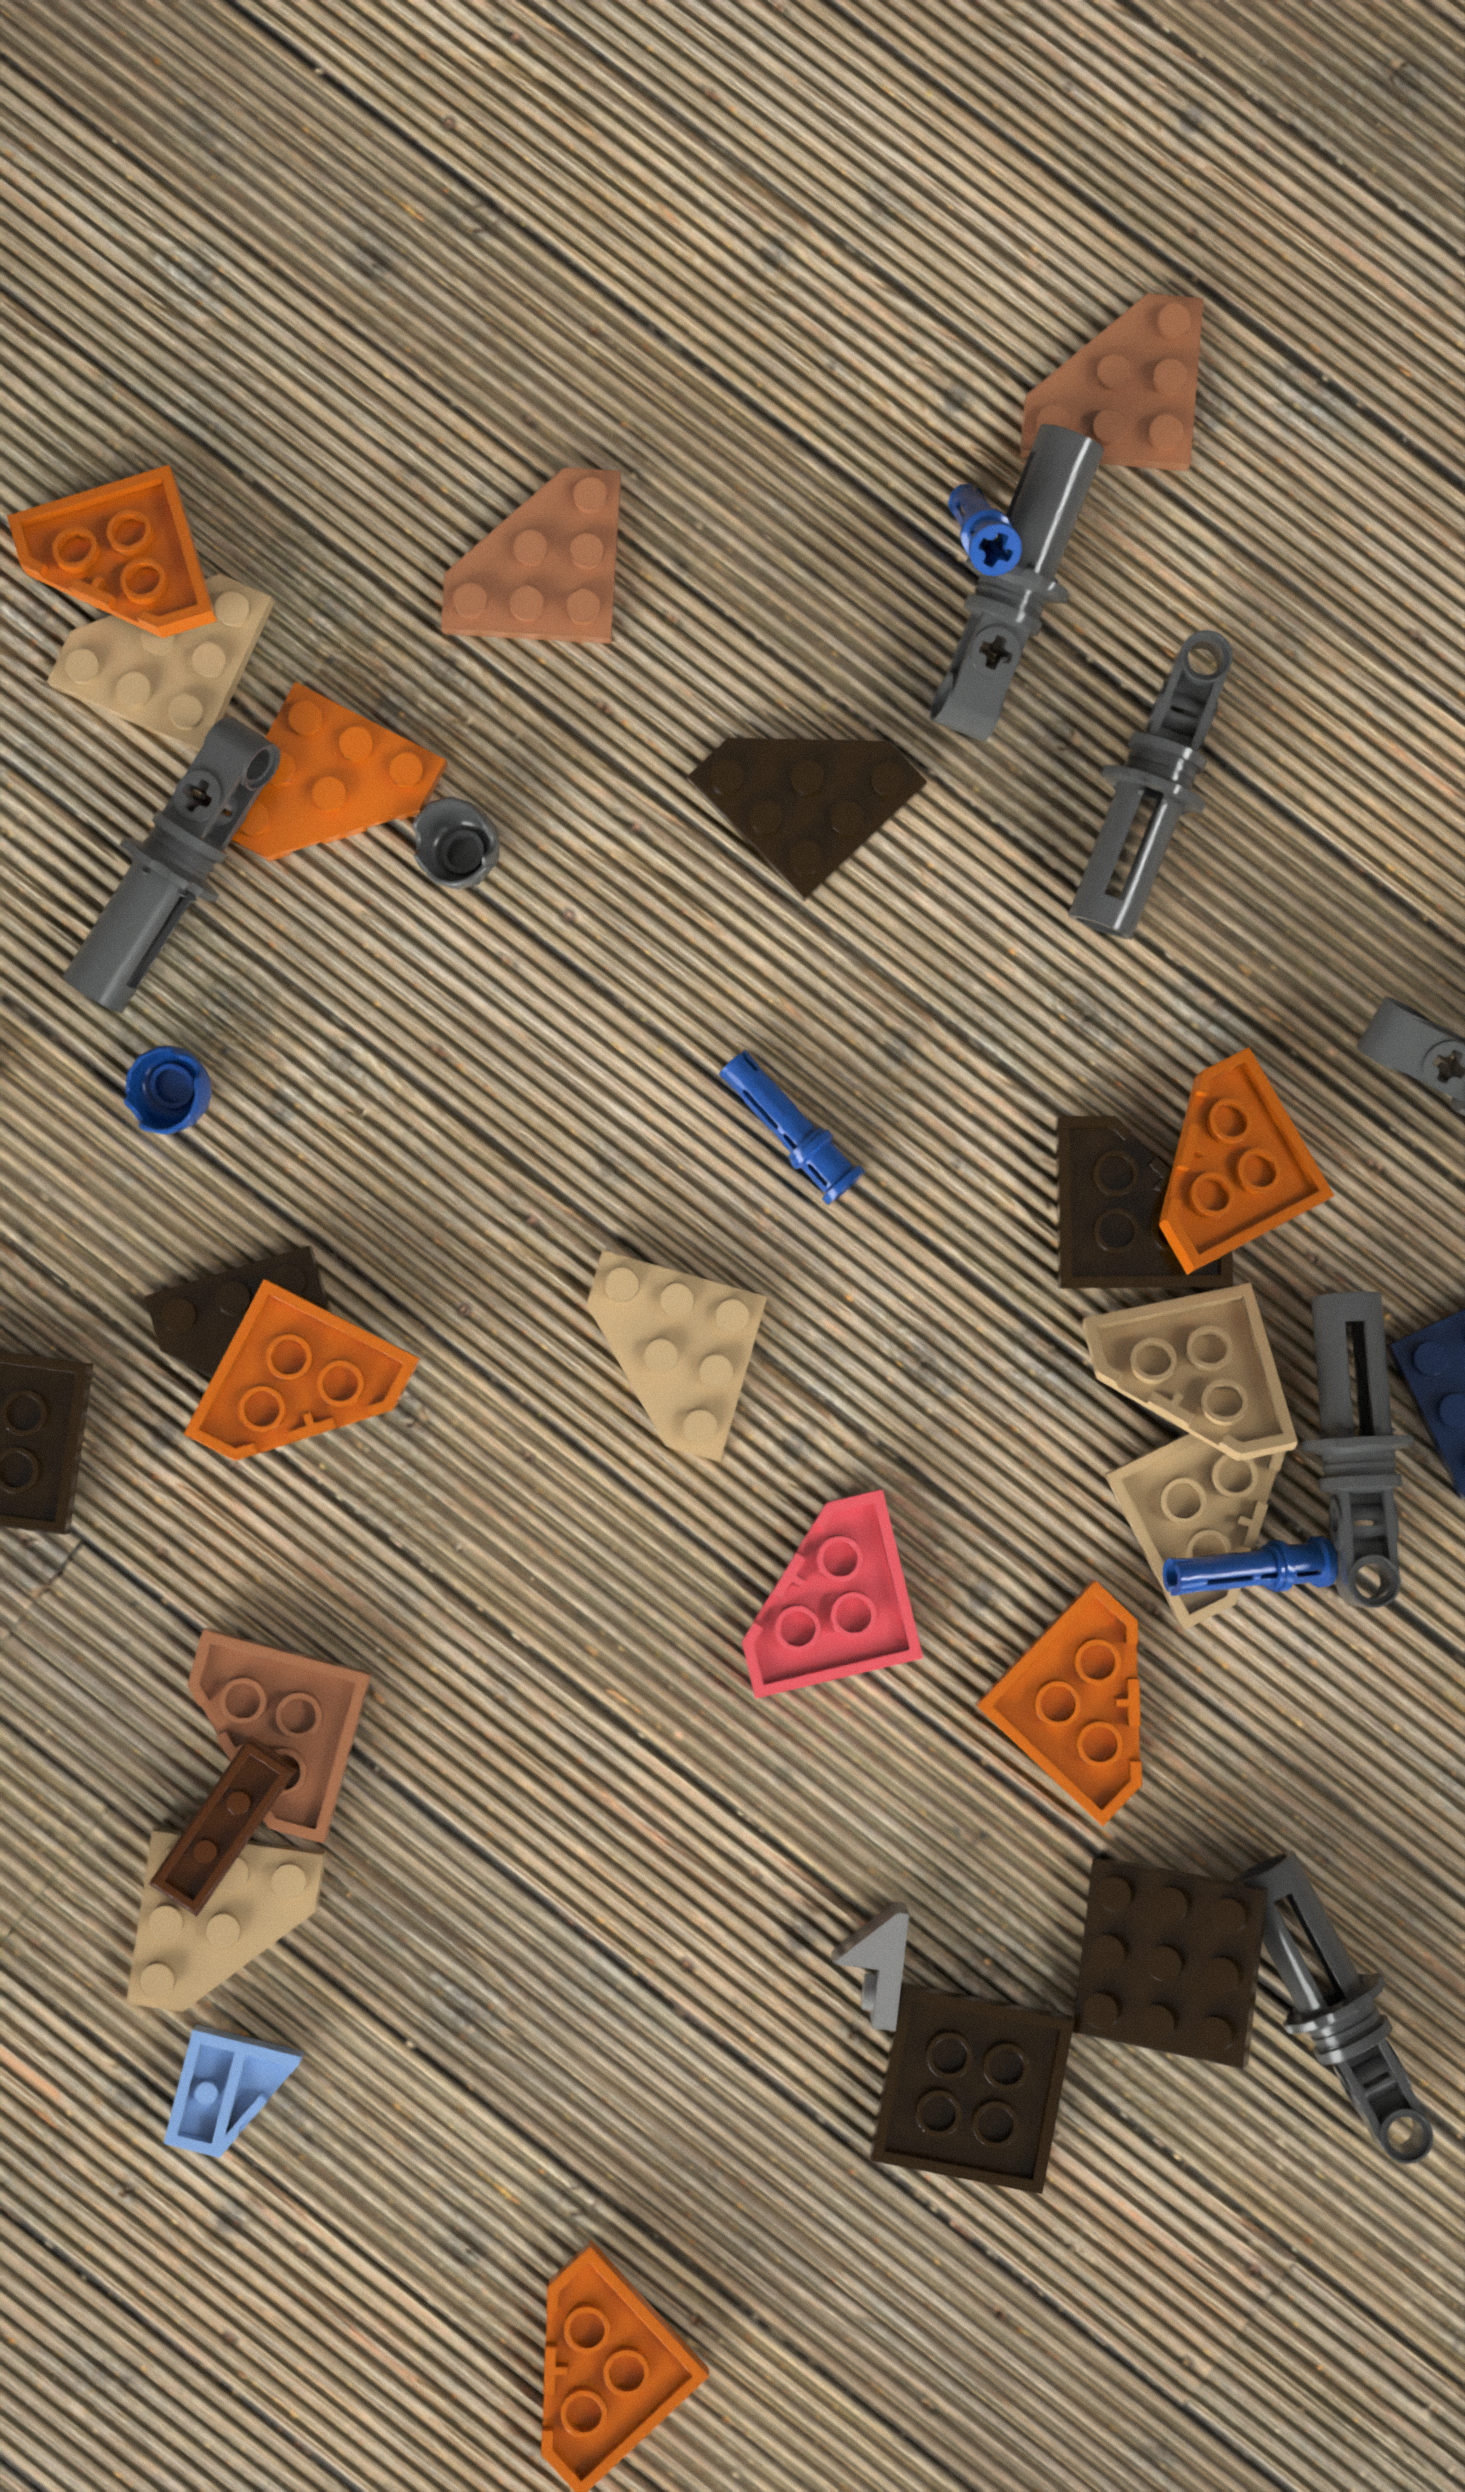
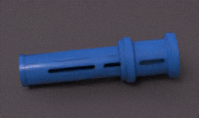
M970 483L960 484L951 492L948 504L950 511L961 526V544L975 568L981 573L990 576L1003 575L1012 570L1018 563L1022 552L1021 539L1015 529L1012 528L1006 515L998 509L990 507L980 488L976 487L974 490L973 485Z
M744 1050L741 1054L739 1053L720 1071L719 1076L739 1094L749 1108L790 1152L788 1158L791 1160V1166L795 1170L802 1168L824 1192L822 1200L827 1205L837 1200L866 1172L861 1165L853 1166L831 1142L833 1134L828 1129L824 1130L822 1127L817 1129L797 1109V1106L758 1066L747 1050Z
M1325 1536L1310 1537L1306 1543L1287 1545L1282 1540L1268 1541L1260 1550L1251 1552L1205 1555L1192 1558H1169L1164 1563L1162 1575L1167 1592L1171 1591L1170 1595L1172 1596L1258 1585L1265 1586L1274 1592L1288 1591L1294 1584L1311 1583L1317 1588L1331 1586L1337 1577L1338 1560L1331 1541Z

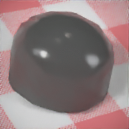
M450 796L430 802L413 821L412 829L416 834L414 859L422 871L426 872L427 876L435 884L456 890L475 886L483 882L496 865L500 851L498 830L485 812L477 805Z

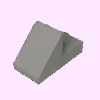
M893 1902L831 1952L834 1964L875 1969L874 1975L864 1974L861 1993V2009L870 2010L872 2029L896 2031L909 1922V1911L906 1903Z

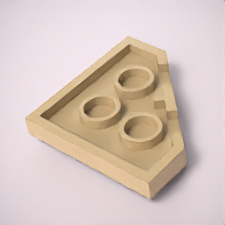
M217 574L205 579L216 615V622L161 638L114 615H110L69 632L47 683L58 691L199 752L210 729L223 718L275 602L272 596L222 574Z
M602 1250L587 1306L666 1447L720 1462L767 1296Z
M1251 1283L1083 1318L1082 1327L1095 1376L1099 1381L1237 1461L1296 1449L1297 1437Z
M1187 1432L1104 1473L1181 1629L1186 1630L1236 1605L1241 1588L1201 1591L1172 1596L1170 1595L1171 1591L1167 1592L1163 1582L1162 1573L1165 1561L1169 1558H1192L1205 1555L1251 1552L1255 1548L1268 1508L1267 1501L1276 1474L1280 1472L1286 1451L1237 1461Z
M161 1827L154 1828L151 1833L126 2004L184 2012L314 1914L319 1905L326 1851L250 1840L201 1913L196 1917L149 1885V1882L184 1832L182 1830Z

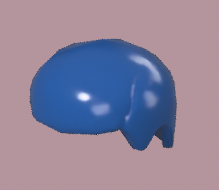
M157 1046L140 1054L127 1072L124 1104L138 1119V1127L146 1132L165 1135L174 1134L194 1126L208 1110L212 1095L210 1078L201 1062L185 1048Z

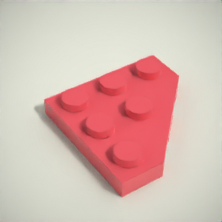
M882 1488L827 1501L747 1630L742 1639V1646L755 1699L923 1658Z

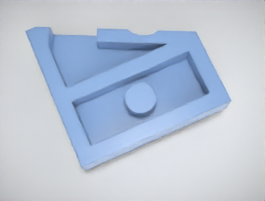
M196 2024L191 2032L163 2144L220 2158L286 2078L297 2068L303 2058L304 2051Z

